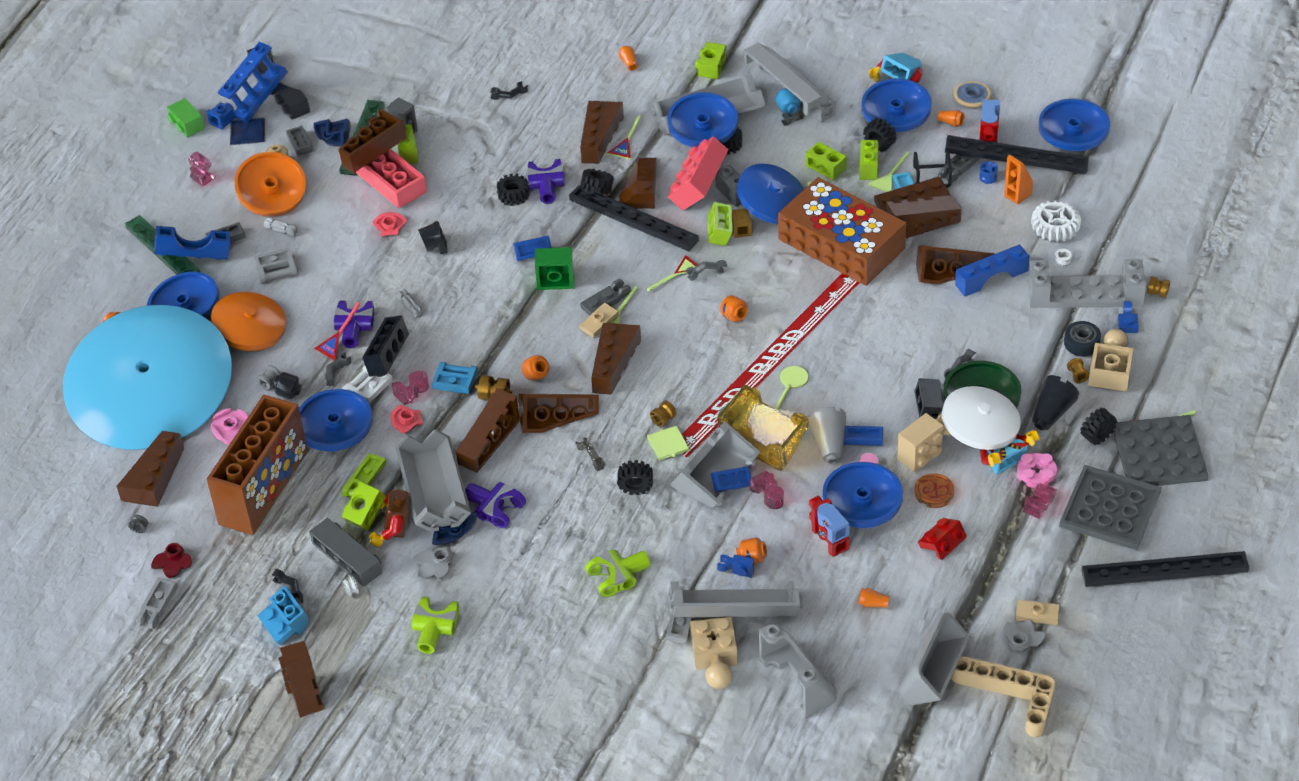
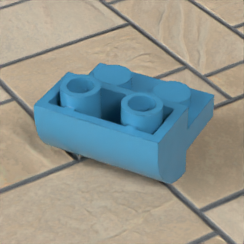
M284 585L269 598L272 603L257 615L279 645L283 644L295 632L299 635L302 634L309 621L308 615Z

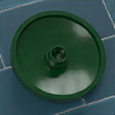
M981 360L970 361L954 368L945 378L943 385L944 401L957 389L977 386L1002 394L1014 404L1016 409L1019 406L1021 384L1016 375L1001 364Z

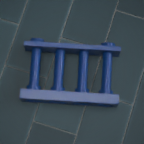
M262 42L256 44L217 92L219 95L233 100L237 108L232 114L235 118L244 122H248L288 73L285 67L272 63L267 55L272 47ZM262 61L268 68L263 76L257 69ZM251 74L258 81L253 89L246 81ZM241 87L248 94L243 101L236 94Z

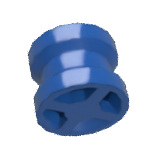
M986 161L981 164L979 175L981 182L992 184L997 180L998 166L996 163Z

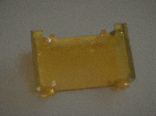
M744 385L717 416L719 427L725 421L760 451L756 459L778 471H782L788 465L809 427L808 418L802 413H794L791 417L762 402L761 393L758 389Z

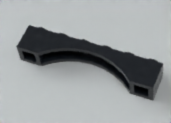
M252 49L247 50V55L252 51ZM270 51L267 55L272 63H274L273 55ZM263 61L257 67L262 76L268 70ZM280 82L270 94L274 96L276 103L281 105L284 114H288L291 120L310 113L308 99L299 89L291 88Z

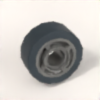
M1087 321L1074 322L1065 330V348L1076 356L1085 357L1092 355L1095 343H1100L1101 340L1100 329L1095 324Z

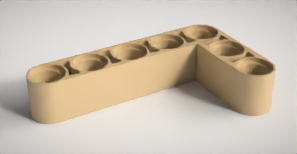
M961 656L951 677L955 683L1031 700L1026 717L1025 731L1032 737L1043 735L1054 697L1055 681L1052 677Z

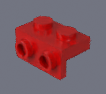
M942 518L918 541L920 548L935 550L938 559L943 560L967 535L960 520Z

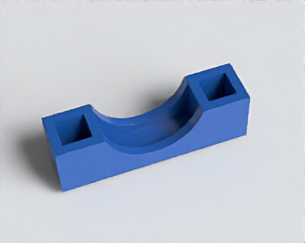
M156 226L155 254L228 260L230 247L229 231L211 230L205 238L189 241L180 237L175 227Z
M1019 244L956 269L955 286L964 296H968L980 291L985 282L997 273L1007 272L1013 278L1028 272L1030 255Z

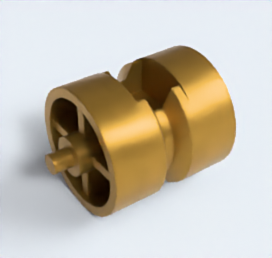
M482 375L479 384L475 385V388L478 389L477 395L479 400L489 401L497 388L511 394L513 393V390H510V380L507 378L498 377L495 380L492 376Z

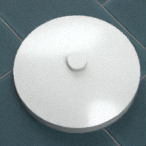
M970 386L957 389L946 398L942 409V420L949 433L960 442L974 448L993 450L1005 447L1014 441L1020 429V415L1014 404L1002 394L988 388Z

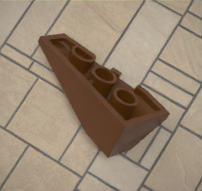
M638 158L619 194V202L635 209H655L656 158Z
M924 245L918 246L916 260L918 280L920 283L930 284L954 281L956 279V269L995 253Z
M519 394L518 411L522 433H543L599 414V395Z

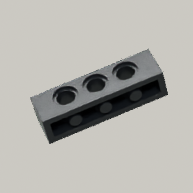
M402 315L385 317L364 353L362 359L369 377L387 375L406 341L409 332Z

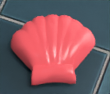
M386 212L376 217L372 223L381 231V236L398 235V231L404 227L407 219L399 213Z
M403 405L397 406L390 415L392 426L401 433H408L415 426L423 424L420 410L414 411Z

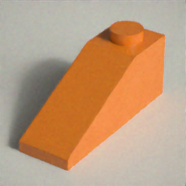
M1008 155L1004 196L1018 205L1032 195L1033 180L1025 165L1013 156Z

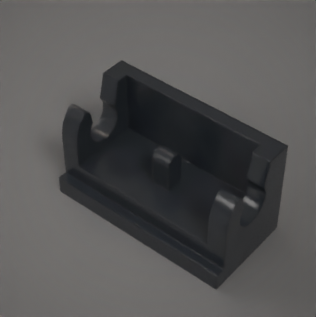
M919 378L914 390L919 418L927 413L932 418L937 419L939 414H933L932 412H942L944 405L940 380Z

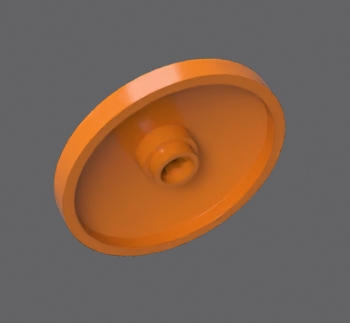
M262 152L255 154L240 165L235 175V192L238 200L246 209L261 216L274 217L284 215L295 209L305 195L306 178L303 169L294 159L282 153Z
M237 292L223 297L214 305L211 313V323L221 332L228 346L244 351H259L275 345L282 338L286 327V317L279 304L271 298L254 292Z

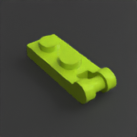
M368 453L343 487L342 496L352 497L353 489L358 486L359 482L371 486L387 464L386 459Z

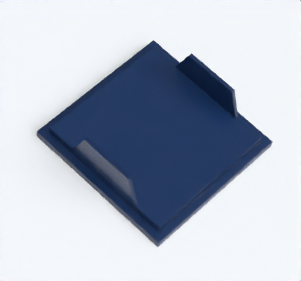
M265 118L250 119L248 122L242 120L231 121L230 145L265 142Z

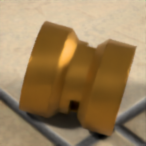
M1151 276L1147 294H1158L1159 297L1166 298L1170 287V280L1164 279L1161 281L1158 277Z
M663 401L659 408H654L650 412L651 420L659 427H663L668 419L671 420L677 415L675 407L669 401Z

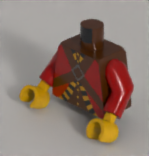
M391 490L389 494L385 495L386 498L380 508L382 509L385 506L384 531H382L381 535L373 532L369 536L371 539L370 544L380 547L384 539L388 540L392 537L404 538L409 513L408 492Z

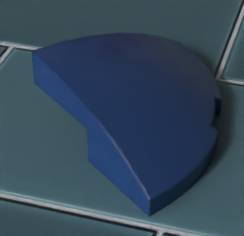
M329 119L314 122L313 127L317 137L327 145L343 146L349 137L350 121L343 119L331 122Z
M471 512L457 527L451 528V525L439 527V531H434L432 545H444L457 541V539L472 529L478 513Z

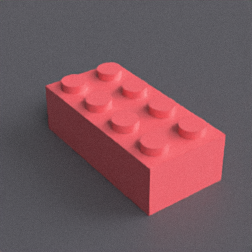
M714 136L708 140L704 139L699 146L692 147L688 152V158L682 163V170L676 175V181L670 187L671 191L668 198L682 210L704 198L728 149Z
M392 149L356 172V174L398 209L427 192L425 176Z

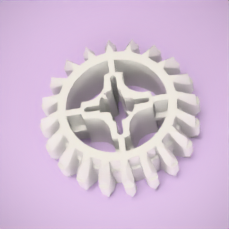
M1054 200V202L1047 201L1046 204L1041 203L1040 206H1036L1032 214L1031 224L1033 232H1036L1037 236H1042L1043 240L1049 239V242L1052 240L1056 242L1062 240L1065 242L1066 239L1071 240L1079 232L1081 218L1075 206H1070L1069 203L1064 204L1063 201L1056 202Z

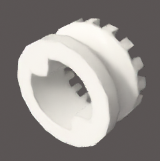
M1058 249L1055 252V263L1058 266H1068L1071 262L1072 253L1068 249Z
M350 577L348 581L346 579L343 580L344 588L349 597L353 593H359L358 586H355L357 583L353 577Z

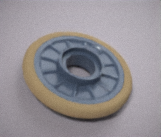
M967 81L959 84L954 89L953 96L960 105L976 108L982 106V100L991 99V91L983 83ZM969 93H975L976 95L971 96V95H968V94H969Z

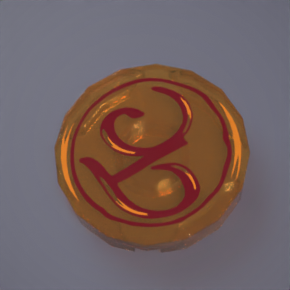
M937 473L927 474L919 478L915 484L916 499L919 503L926 504L927 507L940 508L946 506L954 497V485L944 475Z

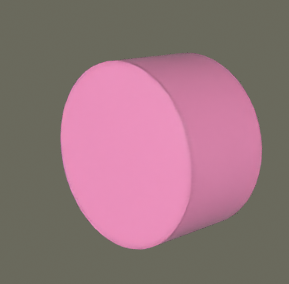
M864 453L861 456L860 462L878 464V458L872 453Z

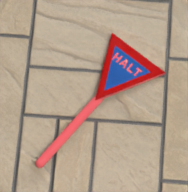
M357 302L335 335L314 349L335 361L339 337L361 303Z

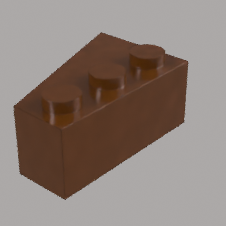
M305 641L280 648L282 656L278 657L282 669L285 688L288 695L292 694L299 716L303 717L324 710Z

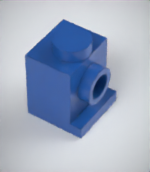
M220 102L212 110L208 109L206 111L209 124L221 130L235 119V116L232 114L234 108L230 103L224 104Z

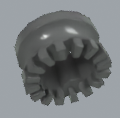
M133 515L128 527L133 532L135 531V533H144L148 520L144 516Z

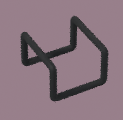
M946 150L945 164L919 165L917 152H914L913 167L916 169V183L920 182V169L942 168L948 163L949 177L948 184H945V186L950 187L952 185V165L949 150Z

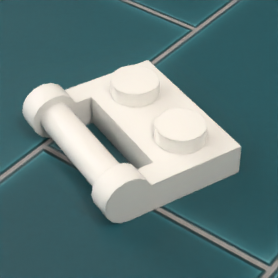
M364 366L363 371L349 384L347 383L343 386L342 389L360 394L370 404L393 379L392 375L388 373L382 377H369Z

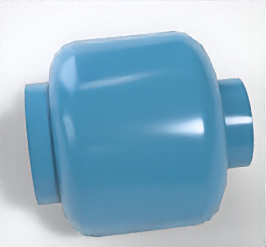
M787 88L779 90L775 98L776 104L785 114L796 112L801 104V100Z

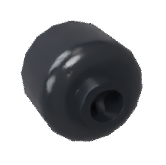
M282 372L280 375H276L272 389H275V394L278 396L293 399L295 394H300L302 384H299L298 376Z

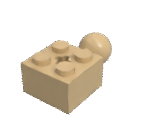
M1112 329L1105 334L1104 344L1095 343L1088 386L1127 392L1134 348L1127 347L1128 337L1125 332L1120 329Z
M925 413L898 433L897 460L913 472L926 466L934 457H938L942 452L943 434L951 435L943 423L942 413L939 414L937 420Z
M723 617L690 621L691 642L696 670L707 668L705 676L707 683L715 689L727 687L731 683L733 676L729 666L737 665V647L732 618Z

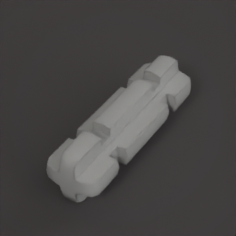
M269 217L264 221V227L284 234L287 233L290 236H295L297 233V227L278 220L274 221V219Z
M405 289L399 291L398 298L414 317L422 315V308L417 305L418 303Z

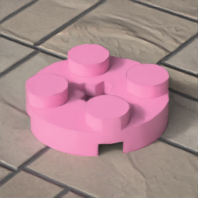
M231 408L216 413L212 418L213 422L211 424L214 437L223 441L224 444H230L248 418V415L243 410L237 409L238 411H232Z
M1031 453L1021 456L1017 464V477L1020 481L1026 482L1027 486L1031 488H1044L1056 479L1057 465L1050 454ZM1033 469H1040V471L1037 473Z

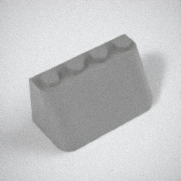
M950 613L937 615L924 634L900 683L899 693L909 706L941 700L968 643L969 634Z

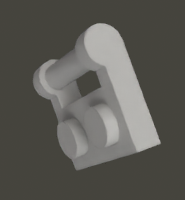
M290 248L254 256L261 283H266L267 280L282 276L297 275ZM289 266V268L280 269V270H276V271H272V272L265 273L266 271L275 270V269H279V268H283V267Z

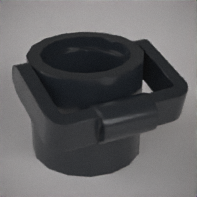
M438 221L418 229L427 251L438 247L441 254L448 253L447 241Z

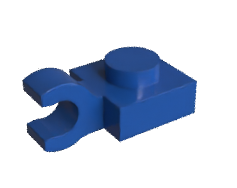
M1124 301L1123 314H1118V328L1125 333H1138L1139 330L1138 314H1132V301Z
M735 554L733 558L727 555L720 556V562H724V564L717 563V570L725 572L732 569L733 574L752 578L754 559Z

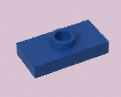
M549 235L513 243L516 260L535 257L536 248H551Z
M845 426L844 445L883 446V427Z
M749 466L711 473L715 493L753 486Z

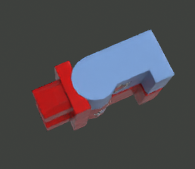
M982 100L979 140L997 142L1000 100Z
M816 496L810 499L809 506L811 507V512L809 513V519L812 521V531L815 534L818 533L819 538L828 543V553L834 557L848 550V521L832 505L829 498L822 500L820 496Z

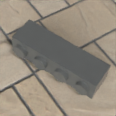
M326 518L309 531L312 544L363 587L382 574L379 557L375 554L372 555L364 544H359L355 541L354 537L350 533L343 531L337 522H332L329 518Z

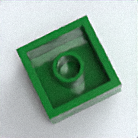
M572 247L535 249L537 290L574 289Z

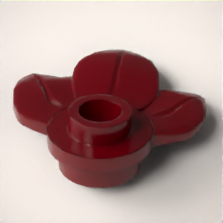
M171 543L166 546L163 553L157 554L154 557L151 568L163 569L167 578H173L180 573L181 568H190L192 559L189 554L184 552L181 545Z

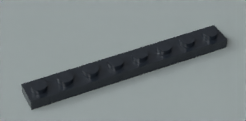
M947 135L945 153L946 150H949L950 154L1007 162V156L1011 155L1028 166L1087 174L1088 156Z
M580 185L569 194V200L686 251H690L699 241V235L605 195L586 191Z
M1245 551L1085 565L1082 566L1081 572L1085 587L1245 573L1249 572V564Z

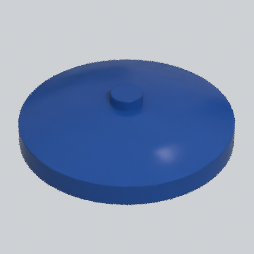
M887 79L872 85L864 93L861 103L862 114L868 123L875 118H882V121L885 119L887 124H891V128L894 127L895 130L893 132H905L919 127L928 119L931 113V97L928 91L916 82L906 79Z
M699 92L686 95L676 101L668 113V128L671 135L678 142L689 147H697L704 139L708 140L712 136L723 144L734 135L738 126V114L735 106L725 97L714 93Z
M1063 99L1053 102L1043 109L1039 117V132L1049 144L1068 151H1085L1095 148L1106 140L1110 131V119L1107 113L1097 104L1082 99Z
M771 164L749 166L742 172L737 182V194L743 206L757 218L773 224H778V213L804 190L801 183L791 173Z
M185 272L172 276L158 285L151 293L147 306H177L207 318L211 315L214 305L219 301L220 293L215 281L209 275L201 272Z
M330 389L316 393L305 400L299 407L307 446L320 451H340L358 444L367 436L373 423L372 410L368 401L360 394L346 389Z
M853 462L835 469L827 477L823 485L822 497L823 500L827 498L831 500L832 505L848 521L850 527L872 528L890 521L899 512L903 501V488L898 477L886 467L871 462Z

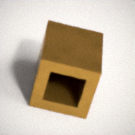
M746 208L732 210L734 238L752 236V222L749 211Z

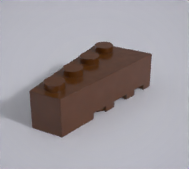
M588 101L580 146L581 163H600L607 150L608 143L613 139L614 132L617 131L620 121L622 122L624 118L623 102Z
M380 109L375 118L372 117L368 120V125L365 128L361 127L358 130L356 137H351L339 149L342 166L355 173L407 138L404 122Z
M952 195L931 197L930 200L918 198L913 202H908L907 200H900L899 203L886 202V212L906 222V238L961 222V207Z
M603 323L591 376L592 393L609 395L613 393L623 370L628 366L630 357H633L636 346H639L641 342L640 325Z
M499 388L495 390L456 450L458 465L476 473L479 472L520 422L516 395Z
M161 431L118 483L117 490L121 501L158 507L184 451L180 433Z

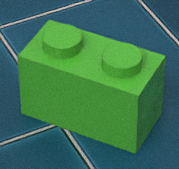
M185 98L167 107L169 122L171 124L174 123L178 131L182 132L186 137L205 129L202 115Z

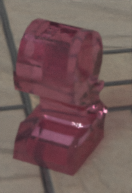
M200 152L192 153L189 157V164L192 165L189 177L203 187L216 177L208 171L211 167L210 160Z
M415 371L409 374V386H404L401 382L391 383L393 395L403 405L413 403L414 399L419 397L418 393H424L428 390V377L424 371Z
M764 471L750 479V491L758 494L764 491V503L767 507L779 509L783 506L784 491L781 487L777 486V481H775L773 474Z
M1042 482L1038 484L1032 497L1029 495L1026 497L1023 512L1038 519L1043 517L1044 511L1053 502L1057 489Z

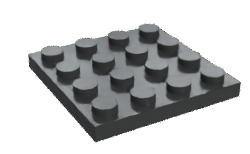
M1190 415L1118 422L1116 424L1117 427L1113 429L1125 477L1156 486L1208 481L1209 475Z
M1084 465L1062 515L1059 527L1138 550L1162 487Z

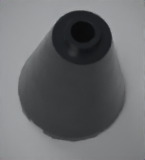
M1055 375L1046 376L1032 418L1037 429H1050L1078 400L1079 391L1068 380L1064 383L1060 381L1061 377Z

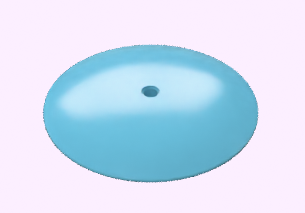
M151 305L130 309L102 322L88 333L76 347L69 359L64 374L63 396L69 415L80 430L95 441L114 448L127 450L147 449L161 431L180 433L181 438H184L201 427L222 403L229 388L232 375L231 354L221 332L213 323L196 312L170 305Z

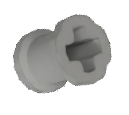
M269 365L266 371L256 378V381L260 387L268 390L274 382L276 375H280L281 372L277 367Z

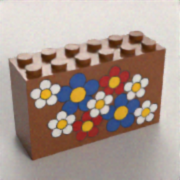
M817 177L778 213V239L867 286L905 250L906 222Z
M263 394L206 478L218 525L250 535H254L308 452L298 404Z

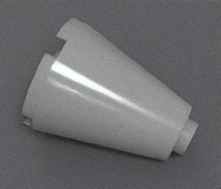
M835 407L816 409L811 417L810 415L807 416V423L823 460L829 464L837 463L843 455L846 413L843 409L836 411Z

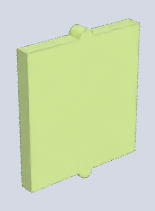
M677 426L665 430L660 429L659 432L647 435V439L659 461L669 457H676L678 454L689 451Z

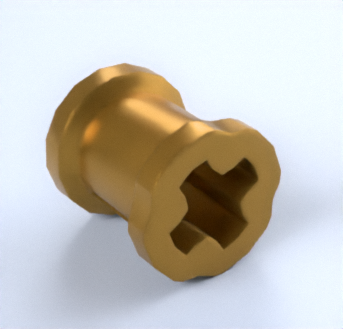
M1074 358L1068 362L1067 369L1072 372L1075 383L1080 384L1088 380L1089 372L1085 370L1084 362L1081 358Z

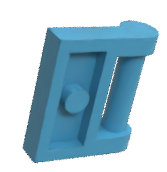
M440 362L432 381V389L469 394L474 379L477 377L478 367H463Z

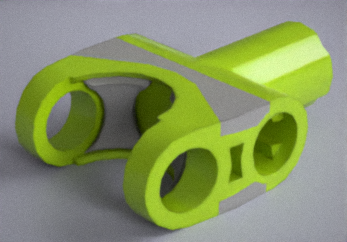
M613 549L591 559L586 564L585 570L590 576H608L599 585L598 591L601 596L610 597L631 589L636 584L633 574L649 568L651 564L645 551L622 558L619 552Z
M423 596L420 599L413 614L411 625L412 630L421 631L417 644L419 651L424 654H432L435 651L440 634L454 635L459 618L458 601H452L444 610L434 611L430 609V597Z

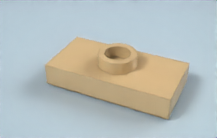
M603 303L579 325L580 330L595 338L601 332L603 323H611L619 316V313L608 304Z
M1018 600L1016 621L1030 619L1033 623L1058 624L1059 604Z

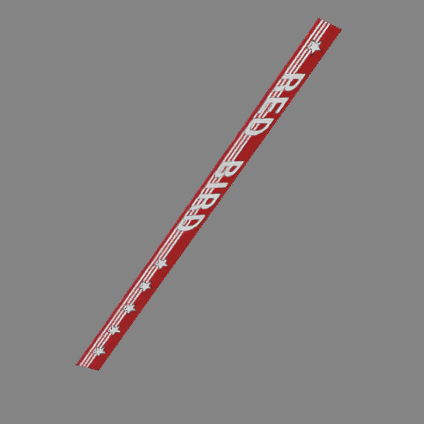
M841 273L681 434L689 448V451L681 453V455L687 458L721 424L718 416L720 409L730 407L735 402H743L860 282Z

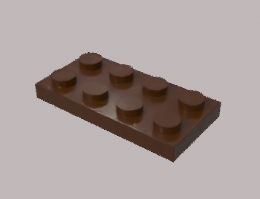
M938 176L875 195L874 202L879 209L886 212V202L899 203L900 200L913 202L918 198L930 200L931 197L951 194L941 177Z

